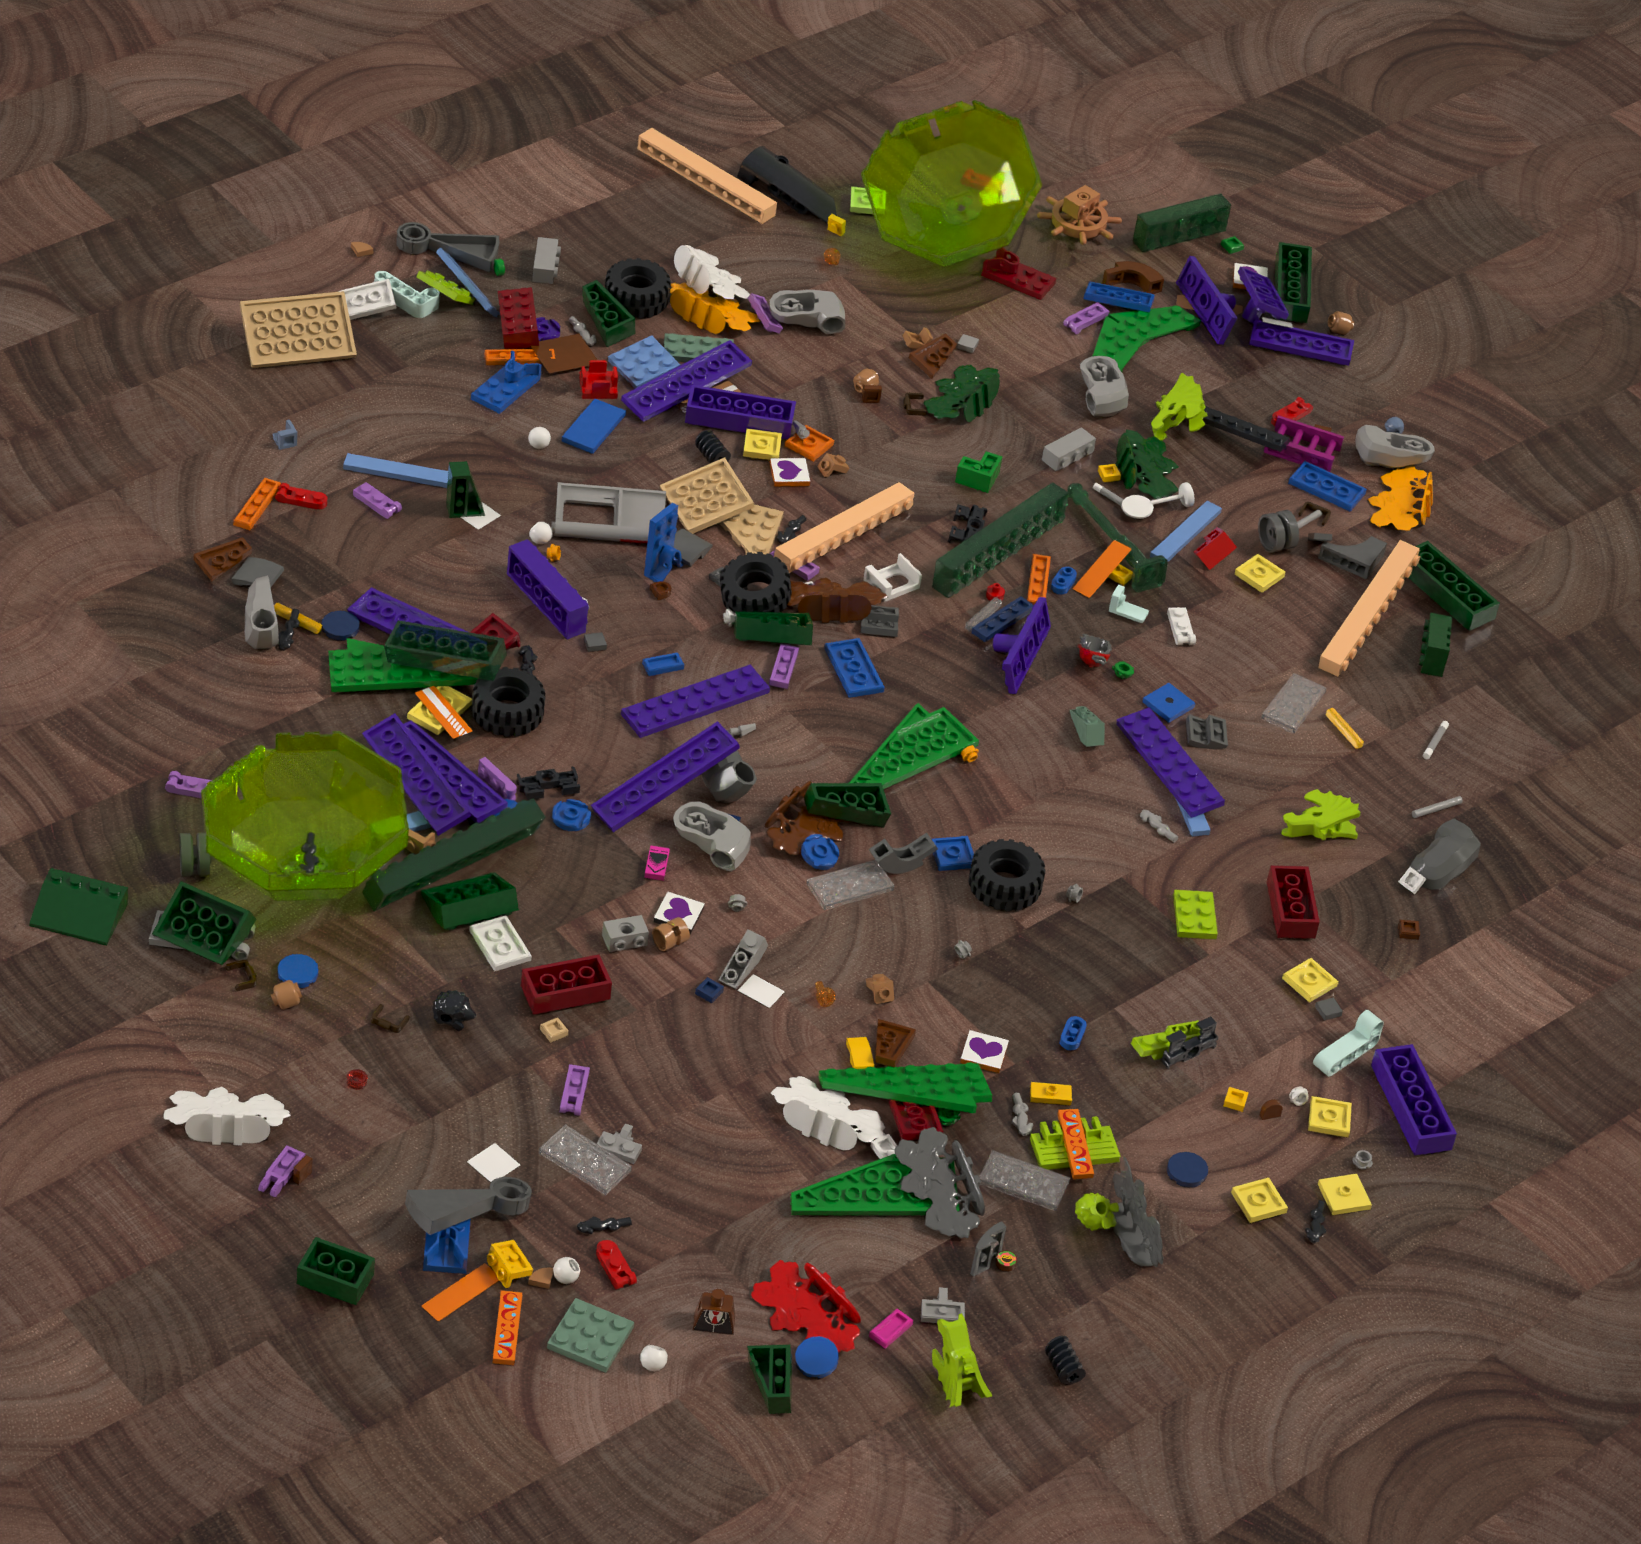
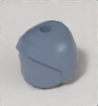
M1398 417L1388 419L1384 425L1387 432L1402 434L1404 431V423Z

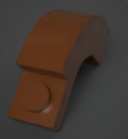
M1120 261L1115 262L1114 268L1104 270L1102 284L1131 283L1139 286L1146 293L1155 294L1162 292L1164 278L1158 271L1145 264Z

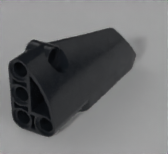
M760 146L743 160L737 178L750 186L760 179L767 184V188L772 195L796 212L804 215L810 211L825 223H828V217L831 214L837 216L834 198L790 165L785 156H777L765 146Z

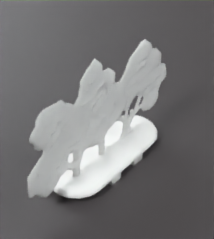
M682 245L677 249L674 256V264L679 272L678 275L687 281L686 284L693 288L696 293H705L709 285L714 287L713 292L725 299H734V295L748 299L750 294L735 284L741 283L740 277L715 267L719 264L716 256L700 249H694L689 245Z
M798 1076L797 1078H789V1084L792 1088L776 1087L771 1092L778 1103L785 1104L783 1115L789 1125L802 1131L804 1136H812L821 1140L820 1143L823 1145H831L841 1150H850L855 1146L857 1137L863 1142H872L875 1138L878 1139L885 1136L883 1130L886 1127L881 1121L878 1112L866 1109L854 1111L848 1109L850 1102L844 1097L845 1093L843 1091L831 1089L819 1091L814 1082L805 1077ZM851 1125H856L857 1128L853 1129Z
M223 1087L210 1090L206 1097L190 1091L175 1092L169 1098L177 1106L165 1110L163 1118L170 1120L176 1125L186 1122L185 1130L187 1135L196 1141L212 1142V1145H221V1142L242 1145V1143H258L265 1140L269 1136L270 1126L281 1125L283 1118L290 1117L291 1115L288 1110L284 1109V1104L268 1094L254 1096L243 1103L238 1101V1096L228 1093V1090Z

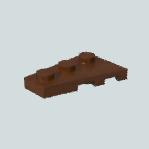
M945 333L911 352L908 358L933 379L956 349L957 343Z
M242 537L195 553L194 561L212 582L251 555L252 547Z
M878 1019L876 1062L885 1066L895 1067L914 1039L916 1029Z

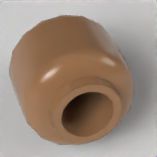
M1336 311L1329 316L1328 327L1331 332L1346 335L1353 329L1354 321H1352L1350 314Z
M863 369L853 379L855 390L863 394L864 385H879L878 374L872 369Z
M291 980L275 985L273 987L274 994H271L274 1005H279L282 1010L298 1005L300 998H302L297 982L293 983Z

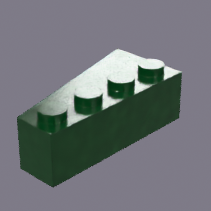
M597 280L582 286L583 303L606 347L636 334L635 318Z
M735 612L734 635L740 641L757 640L812 646L813 622L809 613Z
M1430 613L1429 620L1425 619L1423 630L1426 631L1423 632L1420 650L1422 654L1419 659V665L1422 666L1421 673L1443 677L1450 652L1452 617Z
M811 783L803 797L807 811L811 814L882 828L885 827L891 816L882 783Z

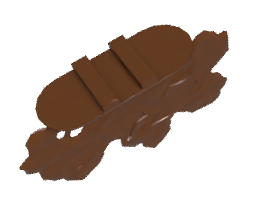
M825 577L816 580L814 585L790 581L792 595L787 605L795 606L799 604V613H809L812 621H822V623L840 621V623H848V621H858L866 618L871 612V605L880 604L881 600L888 598L886 593L881 592L880 588L872 586L866 581L855 583L848 588H841V584L831 582L830 579Z
M810 780L801 788L796 786L789 797L786 795L782 798L777 809L768 818L764 827L769 828L767 834L773 840V848L785 850L790 855H802L801 846L807 837L820 834L826 839L832 838L836 841H842L843 831L837 825V822L849 823L850 821L808 813L806 806L801 808L796 806L803 799L812 783ZM792 808L798 812V817L794 820L784 817ZM780 819L781 824L779 828L771 827ZM785 823L790 826L791 832L788 833L785 827L787 825Z

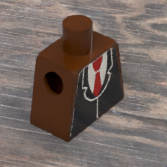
M714 1289L712 1293H702L694 1312L693 1330L734 1335L735 1308L733 1296L725 1295L721 1289Z

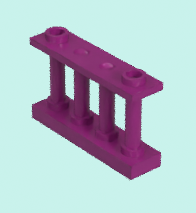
M1278 415L1274 431L1294 438L1281 452L1265 446L1264 453L1298 464L1306 461L1331 472L1335 457L1331 454L1333 450L1341 451L1344 436ZM1301 439L1310 442L1308 448L1298 445ZM1320 445L1326 447L1327 449L1325 453H1323L1320 451H1316V446Z

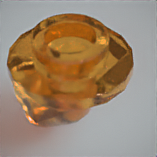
M836 248L827 249L824 253L825 261L831 265L839 264L840 252Z
M822 981L816 982V999L818 1003L823 1007L831 1006L836 999L835 991L829 987L824 988Z

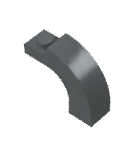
M927 833L901 848H893L886 839H883L869 849L884 871L893 874L906 873L924 865L922 860L938 850Z

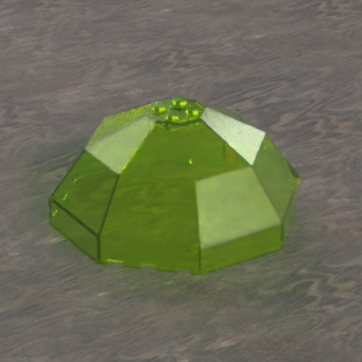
M976 100L972 101L973 106L957 101L951 105L932 110L933 112L927 114L925 112L916 117L900 121L896 124L891 134L889 130H885L880 139L881 142L877 149L873 151L866 168L861 172L882 240L943 267L1009 246L1042 187L1021 120L1006 115V113L995 108L987 107ZM934 118L940 135L934 137L929 120ZM960 205L966 207L963 211L957 210Z
M332 731V734L304 732V735H292L291 732L277 733L275 749H265L263 745H256L248 755H245L239 761H235L233 766H229L221 776L216 777L213 781H209L207 786L201 790L206 853L235 876L275 901L341 899L408 846L409 826L401 768L341 731ZM237 784L244 797L241 801L237 795ZM309 832L315 834L314 844L317 849L313 856L318 857L320 861L315 865L314 873H306V870L301 871V868L298 867L301 863L305 865L303 860L305 853L301 851V847L306 843L307 833Z

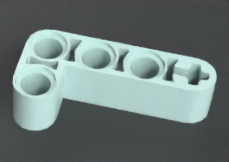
M386 271L375 273L374 282L385 279L390 280L396 306L412 316L423 318L439 308L440 292L437 289L427 288L419 293Z
M1365 1010L1359 1016L1355 1029L1319 1052L1314 1058L1313 1064L1328 1077L1332 1076L1378 1043L1384 1022L1371 1011Z

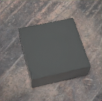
M602 632L584 634V641L588 652L607 649V643Z
M1334 998L1316 1002L1315 1008L1324 1021L1342 1016L1343 1011Z

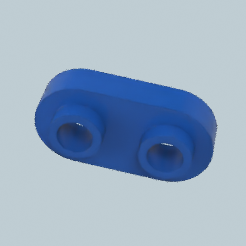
M1071 567L1061 568L1052 580L1051 590L1056 594H1066L1076 581L1077 572Z
M1077 1016L1070 1017L1067 1020L1060 1038V1045L1064 1049L1076 1050L1080 1046L1086 1030V1021Z

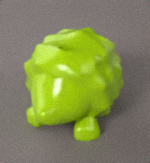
M1098 1193L1084 1194L1076 1202L1075 1213L1086 1228L1094 1231L1099 1228L1108 1229L1116 1226L1113 1212L1119 1211L1117 1202L1110 1203L1109 1199Z

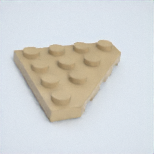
M754 505L755 507L719 522L725 531L730 532L736 544L744 548L746 555L748 552H752V554L757 552L767 554L771 552L784 511Z

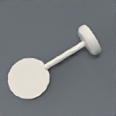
M1185 482L1179 486V494L1150 501L1144 496L1131 495L1123 500L1122 510L1132 518L1142 519L1152 514L1154 504L1180 499L1185 507H1191L1194 505V492L1191 485Z

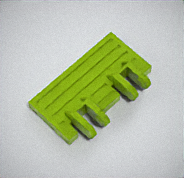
M1095 1116L1091 1118L1093 1129L1090 1130L1086 1118H1081L1092 1165L1120 1162L1121 1156L1110 1126L1101 1127L1099 1118ZM1058 1120L1052 1122L1053 1134H1050L1046 1122H1040L1043 1140L1039 1133L1031 1134L1030 1142L1040 1170L1070 1167L1063 1140V1132Z

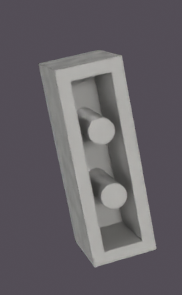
M538 237L532 282L553 284L554 277L557 278L561 247L558 246V239Z
M1081 427L1044 446L1042 461L1055 471H1058L1090 455L1095 449L1096 438Z

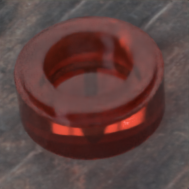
M354 1069L347 1074L346 1083L352 1089H363L367 1085L368 1076L363 1070Z

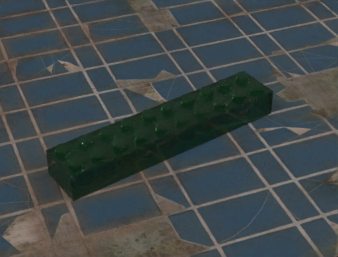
M1053 482L937 559L932 588L949 598L959 593L964 587L969 586L977 578H981L989 570H993L995 566L1004 562L1011 555L1016 554L1024 546H1028L1030 542L1038 539L1046 531H1050L1058 523H1062L1066 516L1065 511L1068 505L1069 492Z
M534 798L529 801L522 800L516 804V807L512 809L510 807L505 808L499 815H491L481 824L478 822L474 823L468 830L464 832L460 830L454 833L452 838H443L433 847L426 846L420 850V853L416 855L412 853L403 859L404 861L400 863L395 861L383 871L381 869L376 870L370 875V880L365 883L366 886L362 894L375 912L535 834L546 817Z

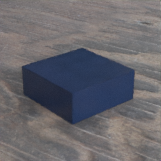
M707 977L696 988L695 994L713 1003L723 993L724 986Z

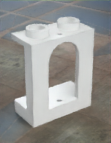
M900 553L898 554L896 564L876 570L872 565L866 566L863 581L880 588L881 592L886 593L888 598L882 599L886 602L919 589L922 574ZM896 575H901L908 579L907 584L893 590L892 585L886 580Z

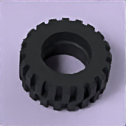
M629 258L626 261L621 260L608 269L605 289L633 317L643 319L644 317L651 318L653 315L660 314L669 303L670 276L656 262L652 263L651 260H641V258Z
M748 552L744 556L741 554L737 556V559H732L722 570L723 572L720 575L722 601L724 606L734 613H779L790 602L792 590L789 570H787L785 563L778 557H773L772 554H763V552L754 554ZM755 582L769 585L758 591L742 589L746 585Z
M503 667L499 670L496 668L491 672L488 671L478 678L473 687L471 710L473 718L480 727L483 726V729L487 732H493V735H504V737L514 735V737H518L521 734H528L531 730L533 731L543 720L545 689L533 674L529 675L528 671H520L519 668L513 667V669H508V667ZM502 700H511V701H515V702H518V703H516V704H505V703H501V702H499V701H502Z
M998 839L996 842L993 840L988 842L987 845L984 844L979 847L974 853L969 873V886L972 893L976 895L975 897L980 902L983 901L984 905L992 906L995 910L1003 909L1005 912H1010L1011 910L1019 911L1023 907L1031 906L1041 895L1046 871L1045 864L1038 852H1034L1031 846L1027 847L1023 842H1014L1012 839L1008 841ZM1006 872L1013 874L1018 878H1006L996 873Z

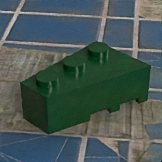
M467 461L449 462L446 497L449 518L485 516L483 504Z
M791 1344L747 1346L748 1361L769 1414L791 1413Z

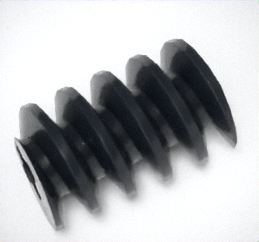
M705 430L698 434L695 445L710 464L722 458L729 462L731 453L727 451L723 443L713 434V431Z
M1055 1337L1046 1345L1045 1353L1062 1384H1075L1085 1377L1086 1371L1083 1369L1081 1362H1079L1075 1350L1072 1349V1344L1069 1342L1068 1337Z

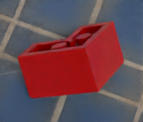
M1216 527L1204 537L1205 542L1193 552L1211 570L1234 551L1237 546L1222 529Z

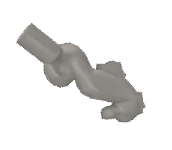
M571 316L569 322L574 326V331L582 336L587 345L593 346L596 343L595 335L590 337L589 331L585 329L586 325L579 322L574 316Z
M1142 810L1140 817L1143 822L1148 820L1153 828H1157L1159 835L1167 837L1173 843L1178 840V836L1171 832L1166 824L1161 823V816L1154 815L1149 810Z
M1014 1093L1012 1095L1015 1103L1013 1112L1017 1116L1012 1119V1124L1017 1127L1019 1134L1026 1136L1032 1132L1033 1123H1028L1027 1125L1028 1115L1025 1112L1029 1108L1022 1102L1020 1093Z

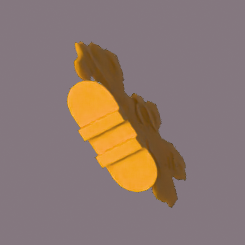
M684 282L681 284L671 283V307L684 320L697 324V327L700 329H706L711 333L717 334L723 331L725 322H727L732 329L747 331L751 329L747 322H760L756 314L738 309L737 307L740 304L736 299H725L719 296L713 298L708 295V290L703 294H698Z
M1407 466L1404 469L1397 468L1391 473L1381 476L1383 483L1392 489L1367 499L1372 506L1381 508V510L1373 513L1370 520L1371 523L1376 524L1378 527L1393 523L1397 530L1409 531L1412 527L1419 525L1414 515L1421 513V523L1425 525L1426 517H1430L1431 506L1433 505L1432 472L1428 473L1426 485H1423L1420 480L1424 479L1427 473L1424 470H1417L1414 466ZM1410 481L1416 482L1418 486L1411 485ZM1417 489L1425 490L1423 498L1414 497L1413 492ZM1417 501H1422L1421 510L1413 508Z

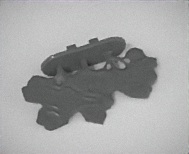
M934 1127L921 1131L918 1144L902 1139L894 1151L900 1163L911 1168L912 1172L903 1177L901 1190L908 1193L913 1192L916 1197L922 1200L930 1198L933 1201L931 1207L926 1212L925 1225L927 1227L939 1230L947 1236L956 1234L960 1238H968L970 1230L978 1227L980 1223L979 1217L969 1211L970 1202L978 1215L983 1216L985 1213L984 1200L979 1189L981 1181L979 1176H974L971 1170L973 1166L971 1157L966 1158L963 1148L957 1140H954L952 1143V1155L946 1153L947 1135L938 1132ZM939 1155H944L946 1158L940 1159ZM953 1160L960 1174L958 1176L948 1167ZM956 1181H963L968 1195L962 1196L956 1192L954 1188ZM959 1196L961 1199L956 1200L954 1197ZM961 1201H965V1203H962V1205L964 1206L961 1211H957V1204ZM964 1211H967L966 1216H963Z
M1123 1156V1158L1120 1157L1119 1159L1121 1173L1115 1170L1113 1175L1115 1193L1117 1197L1122 1199V1202L1118 1203L1119 1211L1113 1212L1116 1219V1226L1113 1227L1116 1236H1119L1123 1250L1127 1252L1129 1258L1134 1263L1141 1266L1153 1265L1157 1267L1158 1263L1163 1264L1164 1259L1162 1255L1163 1244L1160 1223L1153 1216H1147L1144 1183L1138 1178L1134 1183L1129 1163L1125 1156Z

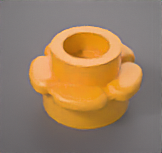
M551 544L547 548V558H550L551 562L560 560V546Z
M973 745L966 747L961 752L963 761L970 763L976 760L979 750L975 749Z

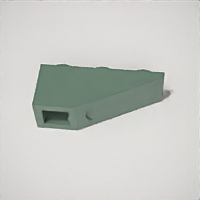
M1078 706L1076 709H1071L1070 715L1080 741L1086 747L1104 745L1105 723L1087 707Z

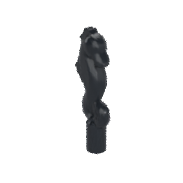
M801 515L798 519L789 521V527L785 528L783 534L781 531H778L777 541L780 544H784L795 538L796 535L793 532L801 529V525L806 521V517Z
M292 609L290 619L285 623L286 630L278 634L280 650L284 651L294 643V640L291 638L294 634L293 628L299 626L298 609Z
M525 645L518 652L519 655H523L522 662L524 664L520 668L522 671H528L529 675H532V671L535 670L532 662L536 661L538 656L533 653L532 647Z
M312 832L307 833L306 843L301 847V851L305 853L303 856L305 865L302 863L299 865L301 872L308 876L314 873L315 865L320 862L318 857L313 856L317 847L314 844L315 834Z
M1319 1200L1316 1209L1310 1211V1216L1313 1220L1310 1223V1228L1305 1229L1308 1240L1314 1244L1319 1242L1320 1236L1327 1232L1324 1226L1321 1225L1325 1220L1323 1211L1326 1203L1323 1200Z
M593 1216L589 1220L577 1224V1229L582 1233L593 1234V1230L602 1231L607 1227L611 1231H615L620 1227L632 1225L630 1217L621 1219L613 1217L601 1221V1219Z

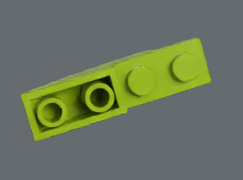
M1199 1020L1167 1026L1165 1032L1134 1037L1131 1045L1141 1057L1151 1055L1154 1060L1161 1059L1164 1051H1168L1170 1046L1166 1036L1181 1030L1187 1036L1185 1041L1196 1036L1199 1037L1201 1035L1199 1033L1200 1028L1196 1025Z

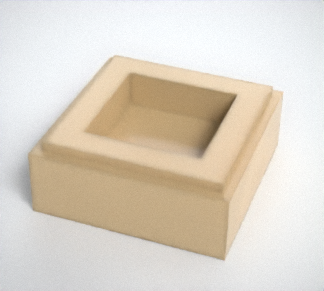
M558 1017L540 1024V1030L550 1043L568 1036V1029Z

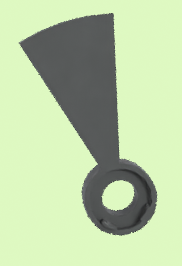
M408 222L399 226L396 244L400 250L410 254H420L428 249L436 252L441 247L453 259L490 272L493 268L494 259H497L499 235L431 233L430 229L421 223Z
M499 1177L491 1182L489 1189L407 1190L405 1205L416 1223L429 1235H432L492 1209L506 1215L522 1214L529 1208L532 1190L526 1182L518 1178Z

